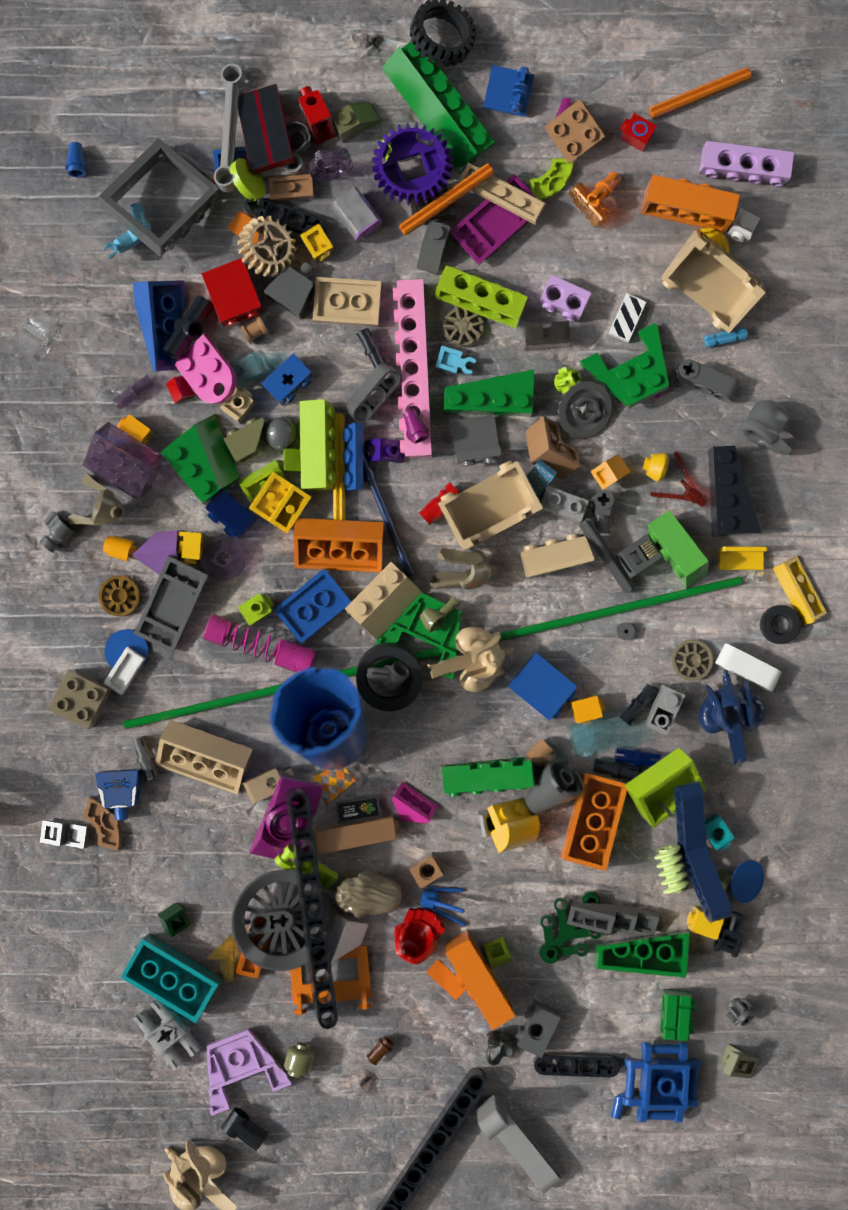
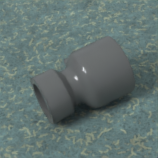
M52 511L44 520L49 529V535H45L39 542L48 551L53 553L58 548V543L66 542L75 530L55 511Z

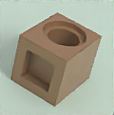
M430 853L410 865L409 870L421 889L443 876L442 869L445 866L439 856L434 857L433 853ZM430 864L434 867V872L425 874L422 871V867Z

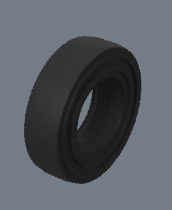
M775 605L768 608L760 619L761 633L768 641L774 644H787L793 641L801 628L800 618L796 611L785 605ZM777 616H783L788 621V628L783 633H777L772 628V622Z

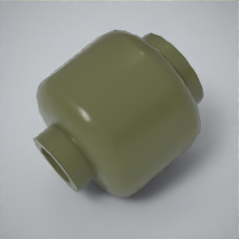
M297 1042L296 1045L288 1048L284 1062V1068L288 1071V1075L304 1078L305 1075L311 1073L315 1053L309 1048V1044Z

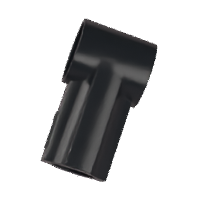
M238 1107L233 1108L221 1125V1129L231 1138H239L255 1151L261 1147L268 1135L265 1130L250 1120L249 1115L244 1110Z

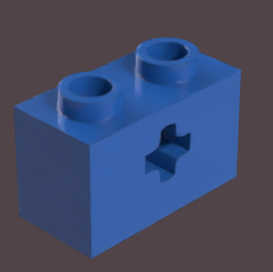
M293 353L261 384L282 406L284 403L289 404L296 397L295 393L300 388L305 389L309 386L313 375ZM287 377L288 379H292V385L288 383L286 384L285 379Z

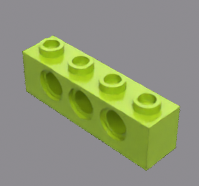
M446 265L437 285L434 298L516 329L528 296L523 295L519 291L504 288L498 283L483 280L477 275L462 272L459 268Z

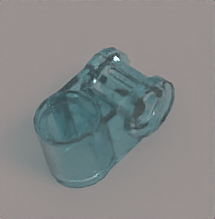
M262 350L253 352L245 358L230 364L234 371L239 370L241 372V377H236V385L239 386L264 377L271 372V368Z

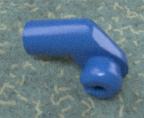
M625 1091L614 1098L611 1117L615 1119L622 1118L623 1109L626 1106L622 1104Z

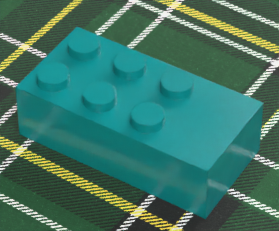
M150 934L142 938L120 976L121 979L195 1023L202 1017L223 980L219 975Z

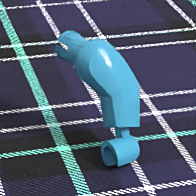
M139 203L131 204L129 207L132 216L151 231V224L146 221L143 203H140V206ZM128 230L125 234L116 238L113 243H107L103 251L112 249L113 253L109 254L108 258L113 259L117 252L119 254L136 247L142 241Z

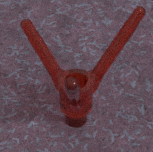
M675 451L674 455L686 481L681 479L680 483L686 490L683 495L651 492L650 496L691 501L693 504L697 503L703 507L707 500L702 497V493L693 484L679 453Z

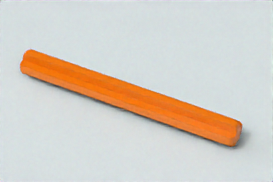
M745 67L655 104L649 108L650 117L656 119L746 82L752 77L750 69Z
M488 163L401 223L399 225L401 232L407 236L490 178L494 174L493 168Z

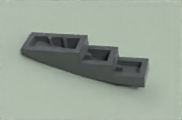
M572 903L567 924L608 935L613 930L633 935V931L654 936L660 913L621 905Z

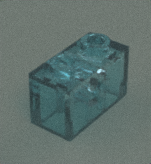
M586 721L579 724L566 725L574 753L581 755V757L593 755L594 750L599 749L591 722Z

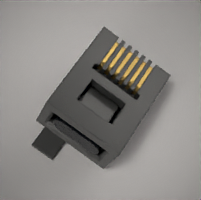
M647 534L615 555L630 578L662 558Z

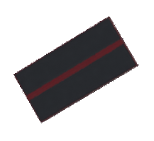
M277 84L238 95V113L252 174L254 175L295 162Z

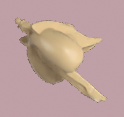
M466 627L459 631L455 638L457 649L464 655L440 661L438 664L428 665V667L432 669L430 672L432 678L465 669L460 675L462 687L469 692H481L488 688L497 676L504 674L505 670L501 668L505 656L512 654L515 649L510 646L500 648L498 644L501 638L500 632L490 634L479 627Z
M190 1140L186 1142V1152L178 1155L172 1148H165L166 1155L172 1160L170 1173L165 1171L163 1176L169 1184L170 1196L179 1209L196 1210L202 1203L203 1193L217 1208L221 1210H236L238 1206L211 1181V1179L220 1177L225 1172L227 1163L221 1151L211 1146H194Z

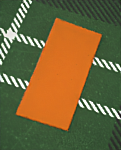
M439 960L426 972L455 1000L467 989L466 986L463 988L460 986L456 976Z

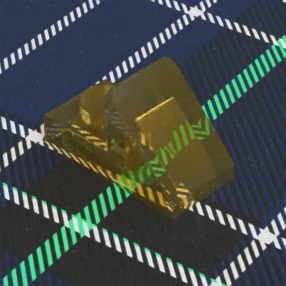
M233 933L220 943L207 958L224 959V961H221V975H224V982H233L236 978V942Z

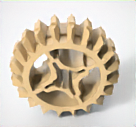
M259 216L257 220L254 218L250 220L249 224H245L243 231L239 233L241 239L237 245L242 247L239 250V254L245 255L242 262L248 261L250 263L248 269L254 267L255 274H259L262 271L264 277L268 276L269 273L273 277L278 273L280 274L286 267L291 266V262L296 257L294 253L297 248L292 246L296 239L290 238L292 231L287 232L285 230L286 224L279 225V219L273 222L271 216H268L266 219L263 216ZM258 232V242L253 245L254 233ZM281 248V257L277 261V250Z

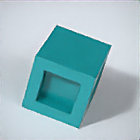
M714 813L705 820L706 839L715 850L719 848L723 850L731 845V840L735 837L720 815ZM716 828H721V836L714 839L713 831Z

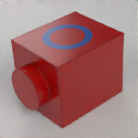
M633 113L631 119L626 118L620 128L623 131L620 140L643 152L657 125Z

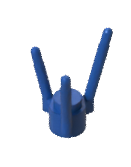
M430 886V890L424 889L420 906L432 909L436 914L463 927L466 926V923L437 909L440 906L464 913L462 908L440 902L441 895L437 894L463 892V888H438Z

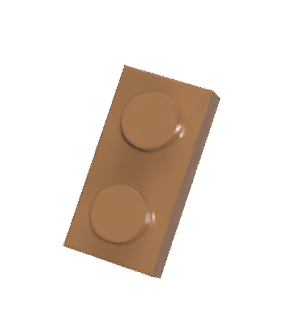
M312 174L268 178L271 201L314 198Z

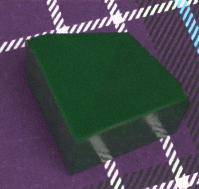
M177 903L172 904L157 914L164 931L171 937H174L190 926L184 909Z

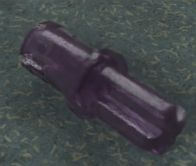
M146 374L145 377L132 386L129 384V388L116 396L113 402L119 409H123L135 399L139 400V396L154 387L155 384Z

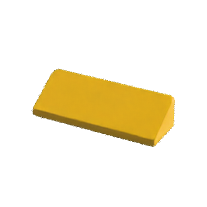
M797 556L773 568L802 625L813 623L827 614Z

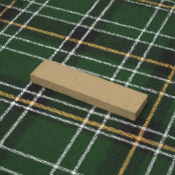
M468 162L458 183L479 168ZM493 175L471 190L534 225L546 205L545 202Z

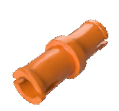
M610 172L587 195V201L593 197L591 202H589L591 206L599 205L604 198L611 195L612 189L621 181V177L614 180L619 175L617 172Z

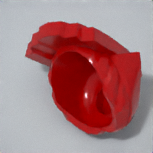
M420 907L410 908L403 923L395 926V953L399 958L410 964L418 965L427 960L437 950V940L445 931V926L441 923V919L436 916L437 914L432 909L426 907L424 909Z

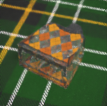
M312 764L317 771L310 779L312 783L322 785L321 799L327 808H330L361 782V778L348 767L338 770H325Z

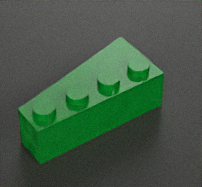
M534 369L445 387L444 413L531 417Z
M528 756L441 765L444 794L449 793V797L461 796L462 792L482 794L484 791L492 790V792H503L506 789L524 790L534 787L532 763Z

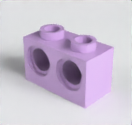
M551 275L539 304L548 312L553 313L556 311L561 313L562 317L568 321H579L591 292ZM555 291L559 294L560 298L552 300L548 293ZM575 300L579 303L580 307L572 309L568 302Z

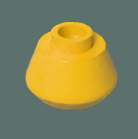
M666 453L651 454L650 457H646L643 464V470H646V475L656 482L662 481L669 464L668 455Z

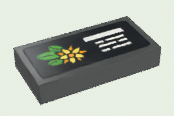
M379 795L335 802L338 824L382 817Z

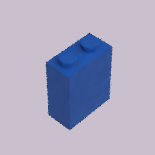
M537 653L531 656L508 684L512 691L549 721L551 718L556 719L563 711L561 706L565 701L570 702L577 694L575 691L577 686Z

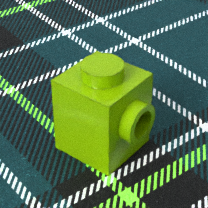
M258 593L237 607L249 626H253L274 612L272 600L267 594L264 596L262 593Z

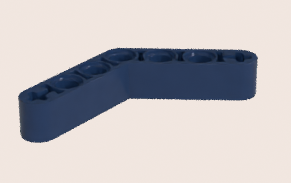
M694 781L674 788L677 842L681 847L679 852L683 855L682 860L685 863L704 915L709 923L731 917L732 908L706 846L704 795L699 782Z

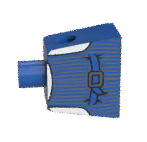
M142 769L110 770L95 773L103 808H114L115 820L128 819V807L136 806L139 802Z

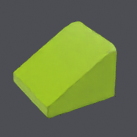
M284 449L285 472H301L300 449Z
M504 937L483 944L492 969L513 961Z

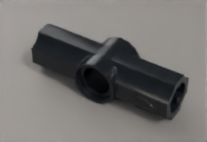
M198 295L185 316H181L175 321V331L163 348L168 356L177 361H180L191 342L201 337L203 324L214 308V305L203 296Z

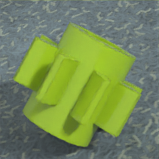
M573 367L559 369V374L555 375L554 379L556 389L562 392V394L566 393L569 387L576 385V382H582L580 373L573 369Z

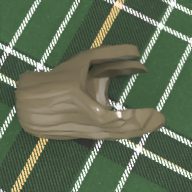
M370 870L361 872L344 871L343 876L345 880L342 881L341 885L337 886L338 891L335 894V899L338 906L344 909L345 912H352L355 917L363 918L365 916L390 913L399 907L402 889L396 881Z

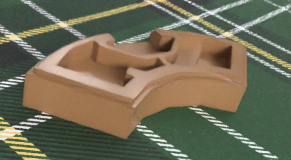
M90 796L83 819L91 822L96 828L98 846L120 851L122 831L119 821L115 820V813L111 808H103L101 800Z

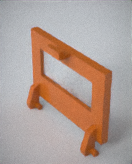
M360 945L333 961L331 968L336 1001L362 999V1004H358V1009L363 1008V1010H366L367 1008H372V1003H367V998L372 997L367 945ZM308 963L290 970L293 1005H297V1010L293 1012L298 1015L307 1013V1009H303L302 1004L313 1003ZM319 970L316 976H322L325 970ZM328 991L321 992L319 997H325Z

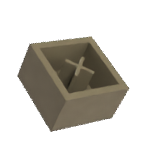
M75 669L67 670L48 710L86 729L94 728L112 689Z

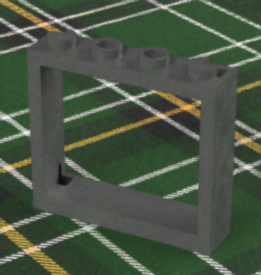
M158 138L99 195V202L103 210L161 257L169 249L172 251L175 247V242L180 237L184 238L189 233L190 227L194 223L198 224L204 218L205 212L209 208L213 209L215 207V203L219 200V188ZM164 158L205 192V194L159 239L117 202Z

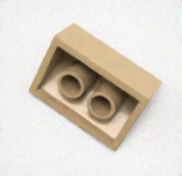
M579 533L566 536L567 541L558 542V539L546 541V546L537 548L536 544L524 547V551L520 552L525 577L530 578L594 561V556L586 536L580 537Z
M390 562L345 610L374 638L378 639L422 592Z

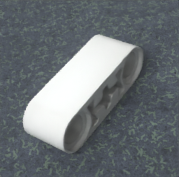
M726 643L715 662L717 665L770 692H773L782 674L780 670Z

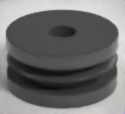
M621 623L617 627L616 633L620 639L630 640L635 634V629L630 623Z

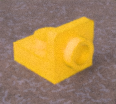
M319 224L300 235L314 261L319 259L321 262L332 255L330 251L333 250V246Z

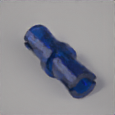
M616 748L615 753L623 754L624 756L614 757L616 761L634 763V766H639L640 764L653 766L659 761H653L651 758L661 759V754L641 752V749L634 751Z

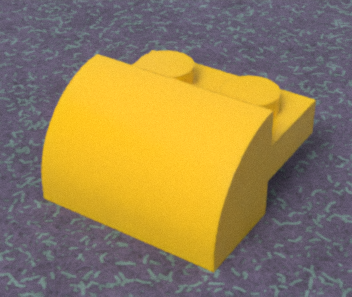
M272 472L249 509L285 533H288L311 499V496L275 472Z
M524 798L495 804L487 808L495 830L490 833L498 853L529 845L537 839L540 830L538 815L531 816Z

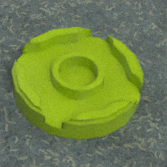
M238 158L230 165V174L233 173L235 177L233 179L234 184L244 197L249 200L254 199L257 202L266 195L265 183L259 173L252 174L247 160Z

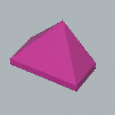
M404 782L400 784L392 797L401 822L429 823L438 808V805Z

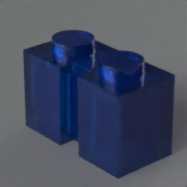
M221 489L205 507L209 512L207 516L216 524L220 521L225 526L223 530L231 538L236 536L241 539L258 520L224 489Z

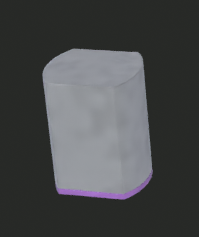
M358 187L351 188L332 204L333 211L356 242H361L372 235L376 230L380 229L383 223Z

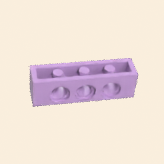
M706 141L702 148L699 174H703L707 178H717L719 176L726 177L729 181H739L742 179L748 180L752 184L765 182L770 183L774 187H781L786 185L791 178L794 152ZM720 159L727 160L729 166L722 165ZM741 162H747L750 165V169L744 168ZM763 165H769L772 168V172L766 171Z

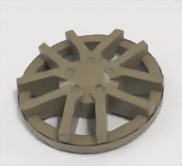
M455 307L445 316L443 333L452 344L460 347L471 346L482 336L484 325L480 315L460 307ZM459 311H464V317H460ZM467 312H469V313H471V314H473V315L470 316V317H468ZM456 313V318L450 317L452 314ZM476 318H477L478 321H479V322H476V323H471V321L474 320V319H476ZM447 320L455 323V325H446ZM480 326L479 333L474 328ZM447 329L454 330L450 336L447 332ZM470 332L476 336L474 339L469 335ZM456 334L460 335L458 341L453 339ZM463 336H465L469 342H461Z
M686 640L674 649L671 662L678 676L685 680L696 681L704 678L710 672L713 665V656L709 647L703 642ZM693 643V651L689 652L688 644ZM697 644L702 646L704 649L697 652ZM682 646L685 647V653L679 652L678 650ZM706 651L709 657L701 659L700 654ZM676 654L683 655V660H675ZM709 660L708 667L706 668L701 662ZM675 662L683 663L679 670L677 669ZM701 666L705 672L700 674L697 668ZM685 667L689 668L686 676L681 673ZM692 670L696 673V677H689Z

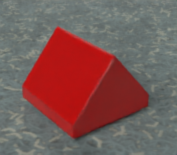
M183 376L173 377L166 383L175 404L195 396L192 387Z

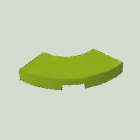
M553 158L551 167L544 175L539 178L530 179L529 190L541 201L552 198L567 184L573 170L574 161L568 163L566 159Z

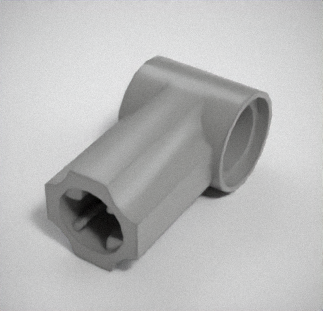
M293 153L294 161L299 163L296 169H289L290 164H286L261 172V177L263 179L303 175L305 173L303 161L298 154Z

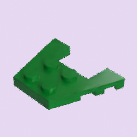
M656 323L638 331V336L647 351L615 368L608 370L598 352L580 361V365L584 370L589 371L593 378L604 384L629 409L669 389Z
M421 593L382 637L376 641V644H398L403 632H406L444 650L440 661L454 658L458 652L455 638L460 631L462 611L454 608L445 617L441 626L430 633L425 628L420 615L428 607L439 611L445 603ZM450 672L443 676L454 680L455 672Z

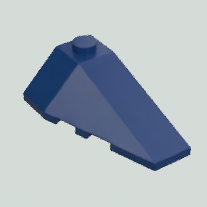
M184 280L133 282L135 308L153 371L174 370L176 360L168 356L163 348L175 331V321L181 317L182 310H185Z

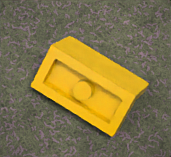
M767 547L718 548V570H764V552H767Z

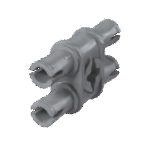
M155 999L150 1006L162 1019L159 1025L154 1024L144 1009L132 1019L144 1032V1039H147L153 1046L157 1056H163L172 1070L175 1071L177 1067H180L185 1062L172 1047L175 1042H180L190 1057L194 1056L195 1052L197 1053L202 1047L191 1035L190 1027L186 1026L178 1016V1012L172 1011L170 1007ZM173 1029L170 1035L161 1037L164 1031L167 1032Z

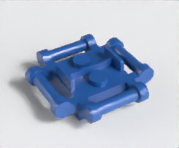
M642 1042V1059L625 1058L627 1074L622 1104L626 1106H639L637 1109L638 1122L673 1120L675 1123H681L684 1110H687V1107L699 1106L697 1090L699 1069H701L702 1061L694 1058L687 1060L688 1047L685 1042H678L677 1045ZM652 1053L678 1054V1060L668 1057H652ZM636 1068H641L639 1097H634ZM648 1110H673V1111H648Z

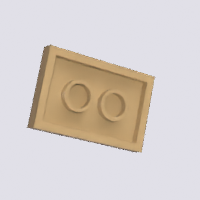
M316 277L313 322L378 327L381 281Z

